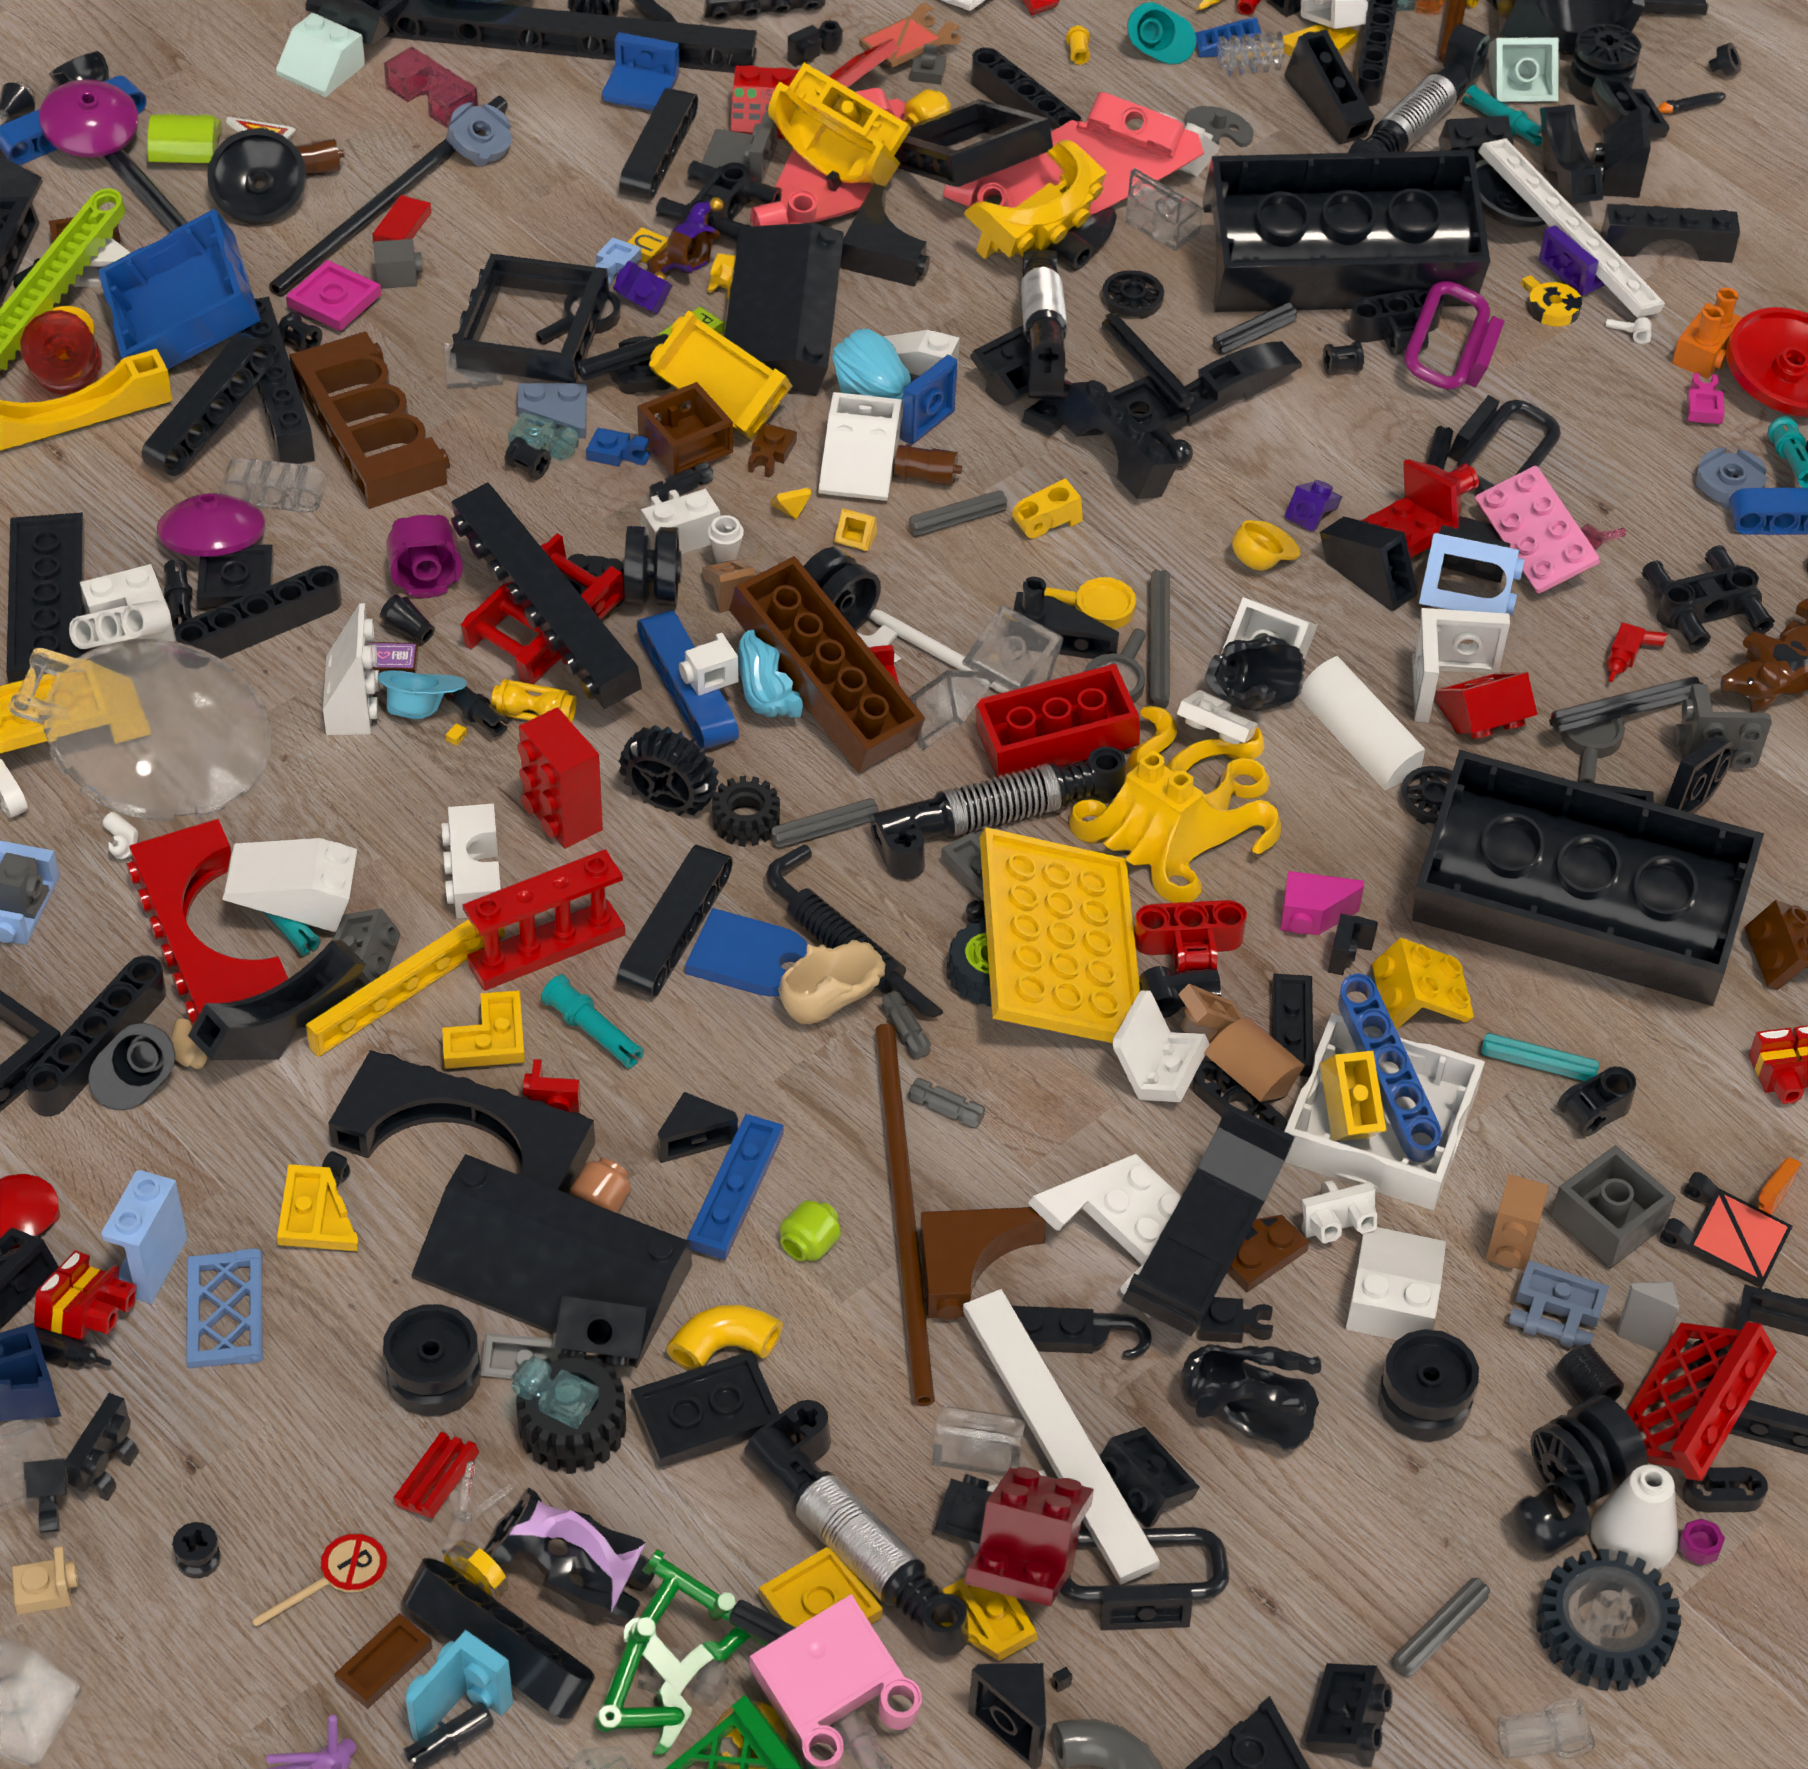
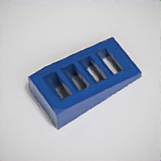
M1248 18L1195 33L1199 57L1260 54L1262 33L1257 18Z

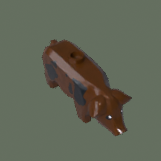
M1808 599L1801 601L1797 605L1795 612L1796 615L1806 620L1805 624L1792 621L1780 633V639L1755 631L1746 636L1743 640V646L1748 649L1746 658L1750 661L1744 662L1722 676L1720 683L1722 693L1734 692L1751 699V711L1756 713L1770 706L1776 700V697L1782 694L1794 695L1808 689Z

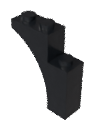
M331 940L303 969L276 987L240 1001L205 1003L188 1037L210 1060H279L297 1028H306L307 1023L348 997L366 963L343 940Z

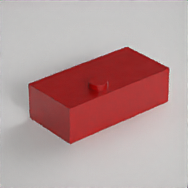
M1116 663L975 700L977 732L997 779L1000 775L1005 777L1006 773L1011 776L1012 772L1017 774L1019 770L1022 772L1025 769L1030 771L1031 767L1036 769L1038 765L1041 766L1046 763H1054L1060 766L1087 759L1093 750L1100 747H1113L1118 750H1124L1140 745L1139 714Z

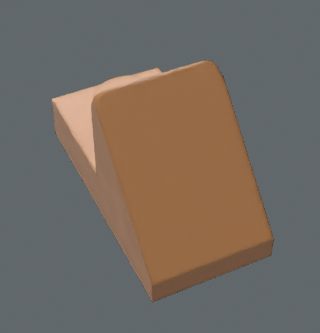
M736 559L702 567L704 581L712 584L714 587L719 612L729 611L735 587L755 576L754 567Z
M1188 984L1178 994L1187 1007L1184 1010L1187 1016L1180 1022L1181 1029L1184 1033L1205 1034L1210 1044L1227 1026L1243 1018L1231 1000L1194 985Z

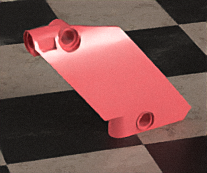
M880 88L855 92L904 121V105L906 103L897 98L888 100L884 91ZM792 149L775 186L782 189L781 201L752 207L750 222L752 226L815 223L859 210L872 184L841 182L842 185L834 192L828 189L827 175L814 168Z
M1098 92L1086 123L1071 120L1051 132L1053 146L1062 140L1072 141L1080 146L1107 172L1102 185L1104 190L1092 202L1089 209L1090 215L1110 208L1204 155L1199 134L1185 129V126L1180 121L1105 92ZM1136 118L1143 121V126L1138 130H1130L1126 127L1131 119ZM1046 152L960 187L946 184L943 197L970 207L977 202H986L987 198L991 195H999L1002 197L1000 206L1015 208L1051 182L1054 186L1061 182L1059 177L1063 172Z

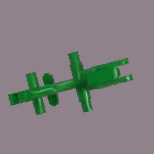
M658 1548L642 1571L649 1576L653 1572L662 1578L663 1581L640 1618L630 1620L624 1628L623 1639L625 1647L602 1708L596 1714L594 1722L597 1729L601 1732H610L613 1729L662 1728L659 1741L652 1753L656 1756H661L670 1749L692 1713L691 1707L680 1695L692 1677L711 1660L723 1662L728 1659L750 1637L764 1646L769 1644L734 1627L718 1643L706 1641L679 1662L657 1637L655 1626L677 1591H682L708 1608V1616L714 1621H719L723 1618L729 1622V1616L736 1601L731 1593L724 1592L719 1595L664 1559L665 1553ZM643 1656L664 1680L656 1693L661 1707L623 1708L639 1662Z

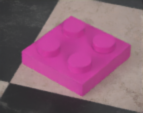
M327 260L286 295V302L288 307L341 331L382 295L381 285Z

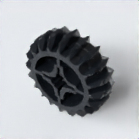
M653 725L650 729L643 727L633 737L628 739L618 760L621 765L619 772L625 776L623 783L633 788V795H639L643 798V804L648 802L654 808H660L666 812H675L678 816L685 812L694 816L697 811L702 810L709 804L714 792L717 790L716 786L719 781L716 777L719 771L713 767L714 759L705 756L706 749L699 748L694 744L695 739L689 740L685 738L682 731L678 734L673 733L668 726L663 730L656 725Z

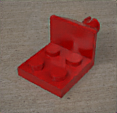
M1407 459L1403 461L1405 497L1376 513L1370 514L1361 521L1405 532L1411 558L1431 547L1434 533H1439L1442 525L1456 529L1459 528L1461 495L1476 489L1479 485L1478 474L1472 466L1468 467V464L1464 463L1458 466L1457 469L1447 472L1434 465Z

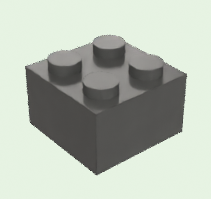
M1614 1145L1559 1186L1551 1216L1612 1268L1665 1227L1676 1196L1619 1147Z

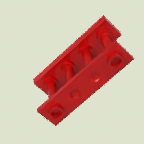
M558 533L547 543L541 545L563 574L587 588L581 596L600 620L625 597L623 576L619 570L610 566L601 576L595 577L567 559L563 536ZM504 583L475 611L468 613L460 624L465 646L470 650L485 638L515 657L519 681L523 683L535 684L561 659L558 651L552 652L548 648L540 628L534 629L529 624L524 614V608L519 604L514 605ZM509 615L539 635L529 645L523 646L495 627Z
M606 849L462 904L463 911L479 937L483 936L484 948L467 954V960L470 969L484 991L626 935L625 924L610 901L606 900L605 887L623 881L621 871ZM590 894L591 906L571 913L570 901ZM555 907V920L535 928L534 915ZM519 921L520 934L499 942L498 929Z

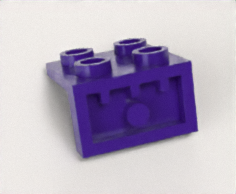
M1556 225L1545 229L1539 256L1540 262L1575 289L1581 296L1605 285L1596 275L1599 262L1596 258Z

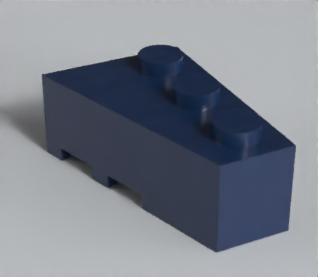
M30 1323L1 1332L0 1421L61 1417L34 1324Z

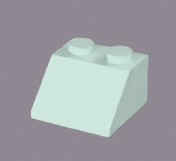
M311 13L292 28L277 65L276 75L323 97H327L365 66L362 34L315 13Z
M1496 38L1490 42L1489 78L1494 98L1501 102H1557L1558 38Z

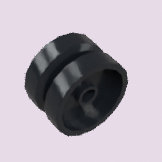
M627 526L624 565L625 604L644 605L649 597L650 583H654V599L658 605L677 606L678 585L681 583L682 573L679 528L660 527L656 532L655 549H651L650 532L647 527Z
M835 546L825 548L812 556L803 567L853 629L857 631L868 620L877 605L881 594V582L878 576L864 565L858 564L855 558L846 551Z
M426 1304L404 1311L391 1322L383 1337V1357L386 1367L387 1385L397 1403L407 1411L423 1416H435L460 1409L474 1396L480 1384V1357L478 1354L477 1333L469 1318L455 1308L442 1304Z
M1423 1329L1409 1332L1395 1341L1386 1356L1384 1373L1379 1385L1378 1404L1384 1419L1396 1431L1412 1439L1424 1441L1449 1438L1462 1429L1470 1415L1473 1398L1479 1383V1365L1473 1352L1460 1339L1444 1331Z

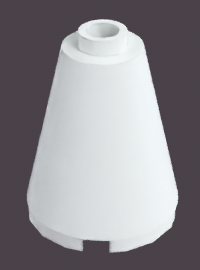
M1643 1465L1636 1468L1595 1512L1590 1530L1592 1545L1595 1544L1598 1551L1599 1549H1609V1560L1616 1561L1618 1551L1628 1553L1625 1564L1632 1567L1637 1558H1641L1646 1561L1643 1571L1646 1575L1654 1568L1659 1569L1662 1567L1663 1569L1668 1566L1678 1546L1675 1485L1671 1475L1663 1468L1655 1465Z

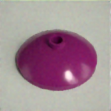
M76 80L55 88L43 100L39 112L41 130L47 140L63 152L80 157H101L115 153L130 143L138 128V111L130 96L120 88L98 80Z
M220 493L200 494L185 499L170 507L157 523V535L162 545L174 552L190 556H219L237 552L254 544L265 531L264 515L256 506L244 499Z

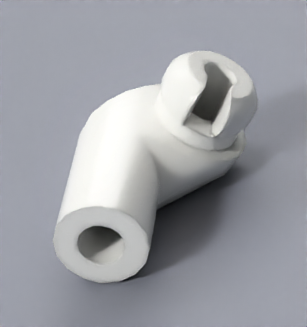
M110 812L102 823L114 835L113 844L108 842V849L115 858L126 859L131 856L129 845L137 843L139 833L136 828L119 814Z

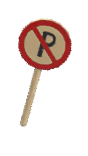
M347 1534L336 1538L325 1548L321 1556V1572L324 1577L255 1617L252 1621L253 1625L259 1626L329 1584L333 1588L346 1593L362 1592L373 1588L382 1580L387 1570V1554L383 1546L373 1537L364 1534Z

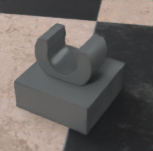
M924 44V53L914 57L911 81L942 84L946 68V56L937 55V45Z

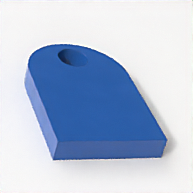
M712 908L685 964V974L762 996H779L778 988L781 977L786 972L781 965L787 962L796 963L800 958H803L807 953L808 944L802 936L790 929Z

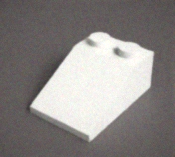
M322 838L235 843L231 852L222 900L336 932L350 898L357 849Z
M1379 1227L1375 1231L1364 1233L1345 1330L1398 1340L1409 1332L1423 1329L1433 1330L1441 1288L1446 1241Z

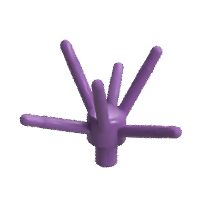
M332 1714L328 1717V1745L319 1752L269 1754L266 1757V1761L269 1764H292L267 1769H348L351 1762L350 1757L355 1754L357 1747L354 1741L349 1738H345L338 1743L337 1716Z

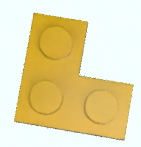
M520 990L480 993L481 1025L442 1028L445 1069L525 1063Z

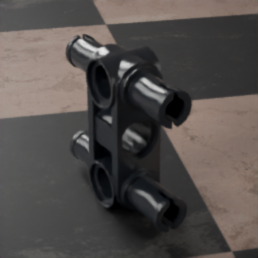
M693 160L687 171V175H689L687 179L704 184L705 186L686 205L666 197H661L656 206V216L681 224L685 222L695 203L709 202L713 197H718L723 201V208L721 211H712L709 214L708 225L720 232L719 239L724 238L737 243L740 227H751L748 224L733 221L737 214L752 200L762 204L781 201L782 189L758 182L757 178L749 174L748 168L742 163L731 162L715 168Z
M1722 545L1712 547L1705 554L1706 557L1704 559L1711 566L1713 572L1672 580L1661 561L1655 560L1643 567L1641 574L1654 591L1653 600L1658 606V621L1667 628L1680 630L1692 650L1702 649L1710 642L1709 638L1711 636L1701 623L1743 614L1755 632L1764 634L1774 626L1775 620L1761 603L1762 593L1757 588L1758 574L1749 567L1735 565Z

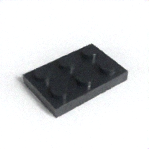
M752 1351L631 1389L632 1402L660 1468L750 1439L760 1428L780 1414Z

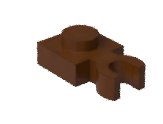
M764 423L752 444V454L748 459V471L753 473L757 466H765V477H771L775 472V462L784 464L797 442V432Z

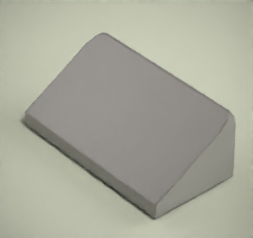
M1673 1282L1632 1283L1616 1330L1617 1336L1655 1352L1662 1353L1667 1346L1679 1311Z
M485 1333L481 1376L527 1380V1372L532 1367L540 1369V1361L548 1357L551 1361L558 1360V1354L561 1353V1349L551 1348L552 1339Z

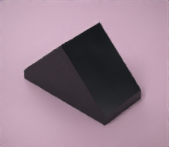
M683 1092L658 1132V1157L660 1162L665 1163L730 1145L738 1131L736 1112Z

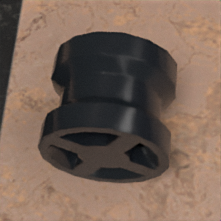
M203 1522L185 1524L177 1530L173 1537L172 1546L180 1572L189 1578L197 1579L207 1577L215 1572L221 1561V1553L215 1530ZM199 1544L197 1549L189 1551V1548Z

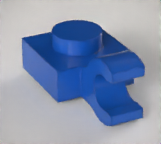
M597 428L586 448V457L589 461L620 466L623 460L631 461L637 465H646L650 457V452L645 451L649 439L643 436H635L631 439L629 433Z

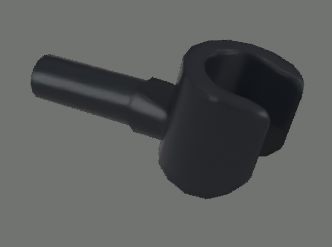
M330 1151L326 1155L322 1167H330L338 1187L340 1181L344 1182L347 1180L351 1173L347 1158L334 1151Z

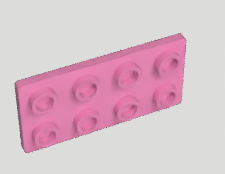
M1533 466L1475 496L1477 504L1500 539L1511 543L1510 548L1519 550L1518 558L1525 559L1522 572L1536 593H1542L1600 563L1598 554L1538 466Z

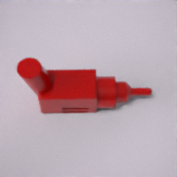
M1622 622L1606 662L1610 672L1608 681L1613 682L1616 675L1625 672L1628 667H1633L1641 645L1664 647L1668 633L1646 631L1644 628Z

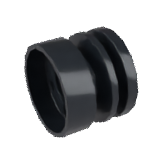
M1594 24L1580 31L1577 35L1567 82L1570 93L1588 105L1597 106L1592 97V86L1597 76L1624 77L1632 89L1642 47L1639 38L1630 30L1612 24Z
M1595 1394L1571 1408L1566 1416L1560 1415L1533 1431L1530 1440L1532 1456L1546 1484L1560 1476L1571 1478L1580 1489L1587 1507L1609 1494L1611 1488L1619 1487L1636 1468L1648 1463L1645 1444L1631 1417L1618 1403L1608 1396ZM1554 1486V1494L1568 1506L1574 1508L1573 1502L1567 1494L1559 1487Z

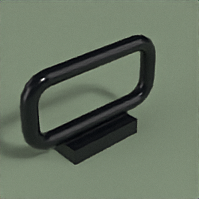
M1488 395L1457 433L1448 457L1457 461V467L1464 463L1468 464V467L1471 466L1508 417L1513 413H1520L1543 426L1547 434L1515 474L1517 475L1533 466L1539 467L1558 442L1561 435L1560 426L1550 414L1524 400L1514 399L1506 401L1496 410L1500 401ZM1478 475L1479 485L1476 488L1477 491L1483 492L1495 486V484Z
M1143 1528L1142 1531L1151 1546L1200 1545L1204 1547L1209 1553L1212 1577L1208 1581L1196 1583L1081 1586L1072 1580L1070 1574L1060 1590V1593L1065 1598L1075 1603L1100 1604L1101 1630L1190 1627L1193 1601L1214 1598L1222 1593L1228 1585L1230 1572L1227 1553L1222 1540L1215 1533L1204 1528ZM1088 1530L1079 1531L1076 1549L1098 1548Z

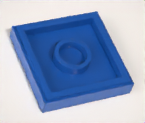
M949 354L904 388L902 441L909 445L914 444L955 411L958 363L956 358Z

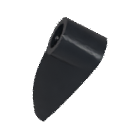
M1110 208L1090 215L1082 226H1073L1069 229L1059 243H1050L1049 250H1057V257L1076 270L1081 269L1090 260L1093 251L1101 246L1112 233L1117 219L1115 210Z

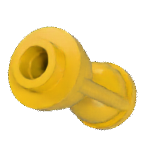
M503 679L500 685L494 686L491 705L496 707V710L502 715L529 721L558 707L573 722L577 698L574 695H569L567 690ZM528 691L537 692V693H542V694H540V695H538V696H534V695H531L530 693H528ZM526 710H533V711H535L538 715H536V714H531V713H526V712H524V711H526Z

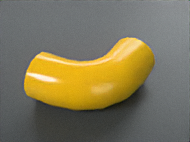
M717 1305L699 1312L678 1329L667 1344L666 1350L676 1364L688 1371L705 1366L717 1350L727 1346H736L752 1351L754 1355L764 1359L776 1346L783 1329V1322L764 1311L745 1305Z

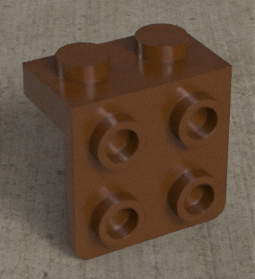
M1774 900L1744 928L1766 985L1779 990L1802 969L1808 968V911L1796 905L1792 906Z

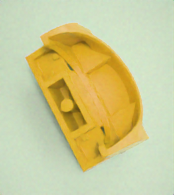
M805 62L789 87L781 82L778 83L768 107V115L771 120L777 125L791 147L805 161L827 176L832 170L839 173L841 182L871 183L872 185L886 186L900 165V162L894 155L911 130L910 125Z
M1069 140L1058 142L1053 148L1048 150L1047 155L1063 172L1059 177L1061 181L1059 184L1054 186L1051 182L1015 208L989 202H977L966 209L964 215L982 231L976 251L984 259L994 252L998 254L1004 252L1009 258L1018 252L1023 257V252L1028 249L1046 250L1050 243H1059L1069 229L1073 226H1082L1090 217V206L1103 192L1104 187L1102 185L1107 172L1076 143Z

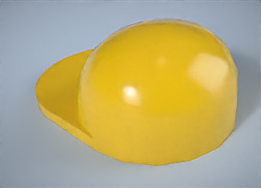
M1243 521L1231 542L1237 558L1243 564L1256 571L1268 570L1274 567L1280 560H1296L1301 554L1297 543L1286 532L1264 521Z

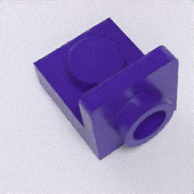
M628 260L626 265L618 272L613 290L625 299L657 315L673 285Z

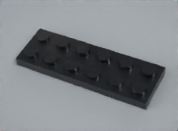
M83 512L10 518L6 669L9 682H18L84 665V649L76 647L69 635L71 621L77 616L84 615V601L80 582L84 581L85 522Z

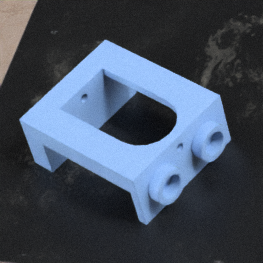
M1434 533L1419 604L1448 610L1507 613L1513 615L1517 594L1510 593L1513 579H1521L1525 559L1518 558V549ZM1449 554L1500 566L1506 575L1504 591L1494 598H1481L1437 589L1444 555Z

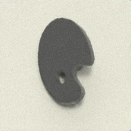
M1198 106L1190 109L1185 115V126L1187 123H1191L1205 129V132L1213 135L1212 141L1219 145L1220 138L1222 137L1231 139L1239 147H1247L1253 141L1254 132L1251 125L1241 116L1229 110L1213 106Z

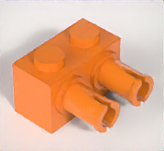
M1724 287L1719 289L1715 305L1707 302L1678 338L1672 364L1690 372L1699 373V376L1709 379L1717 368L1722 369L1727 362V342L1734 327L1743 318L1734 314L1739 295L1732 288Z

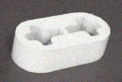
M0 758V806L8 818H13L27 812L28 806L19 785Z

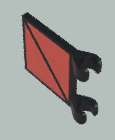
M1694 1172L1684 1189V1195L1692 1201L1709 1203L1710 1205L1695 1234L1682 1221L1670 1218L1660 1235V1242L1670 1248L1687 1250L1762 1289L1793 1226L1718 1188L1703 1173Z

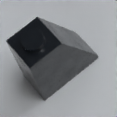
M1345 516L1320 531L1326 563L1387 609L1394 611L1417 595L1405 532Z

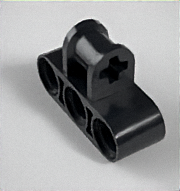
M1431 287L1357 299L1352 305L1348 335L1353 340L1361 343L1384 340L1392 355H1399L1401 351L1407 349ZM1444 295L1440 297L1428 332L1434 331L1439 326ZM1428 332L1420 351L1428 348Z

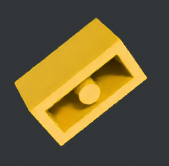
M1374 1052L1337 1054L1319 1063L1332 1141L1366 1139L1387 1131Z

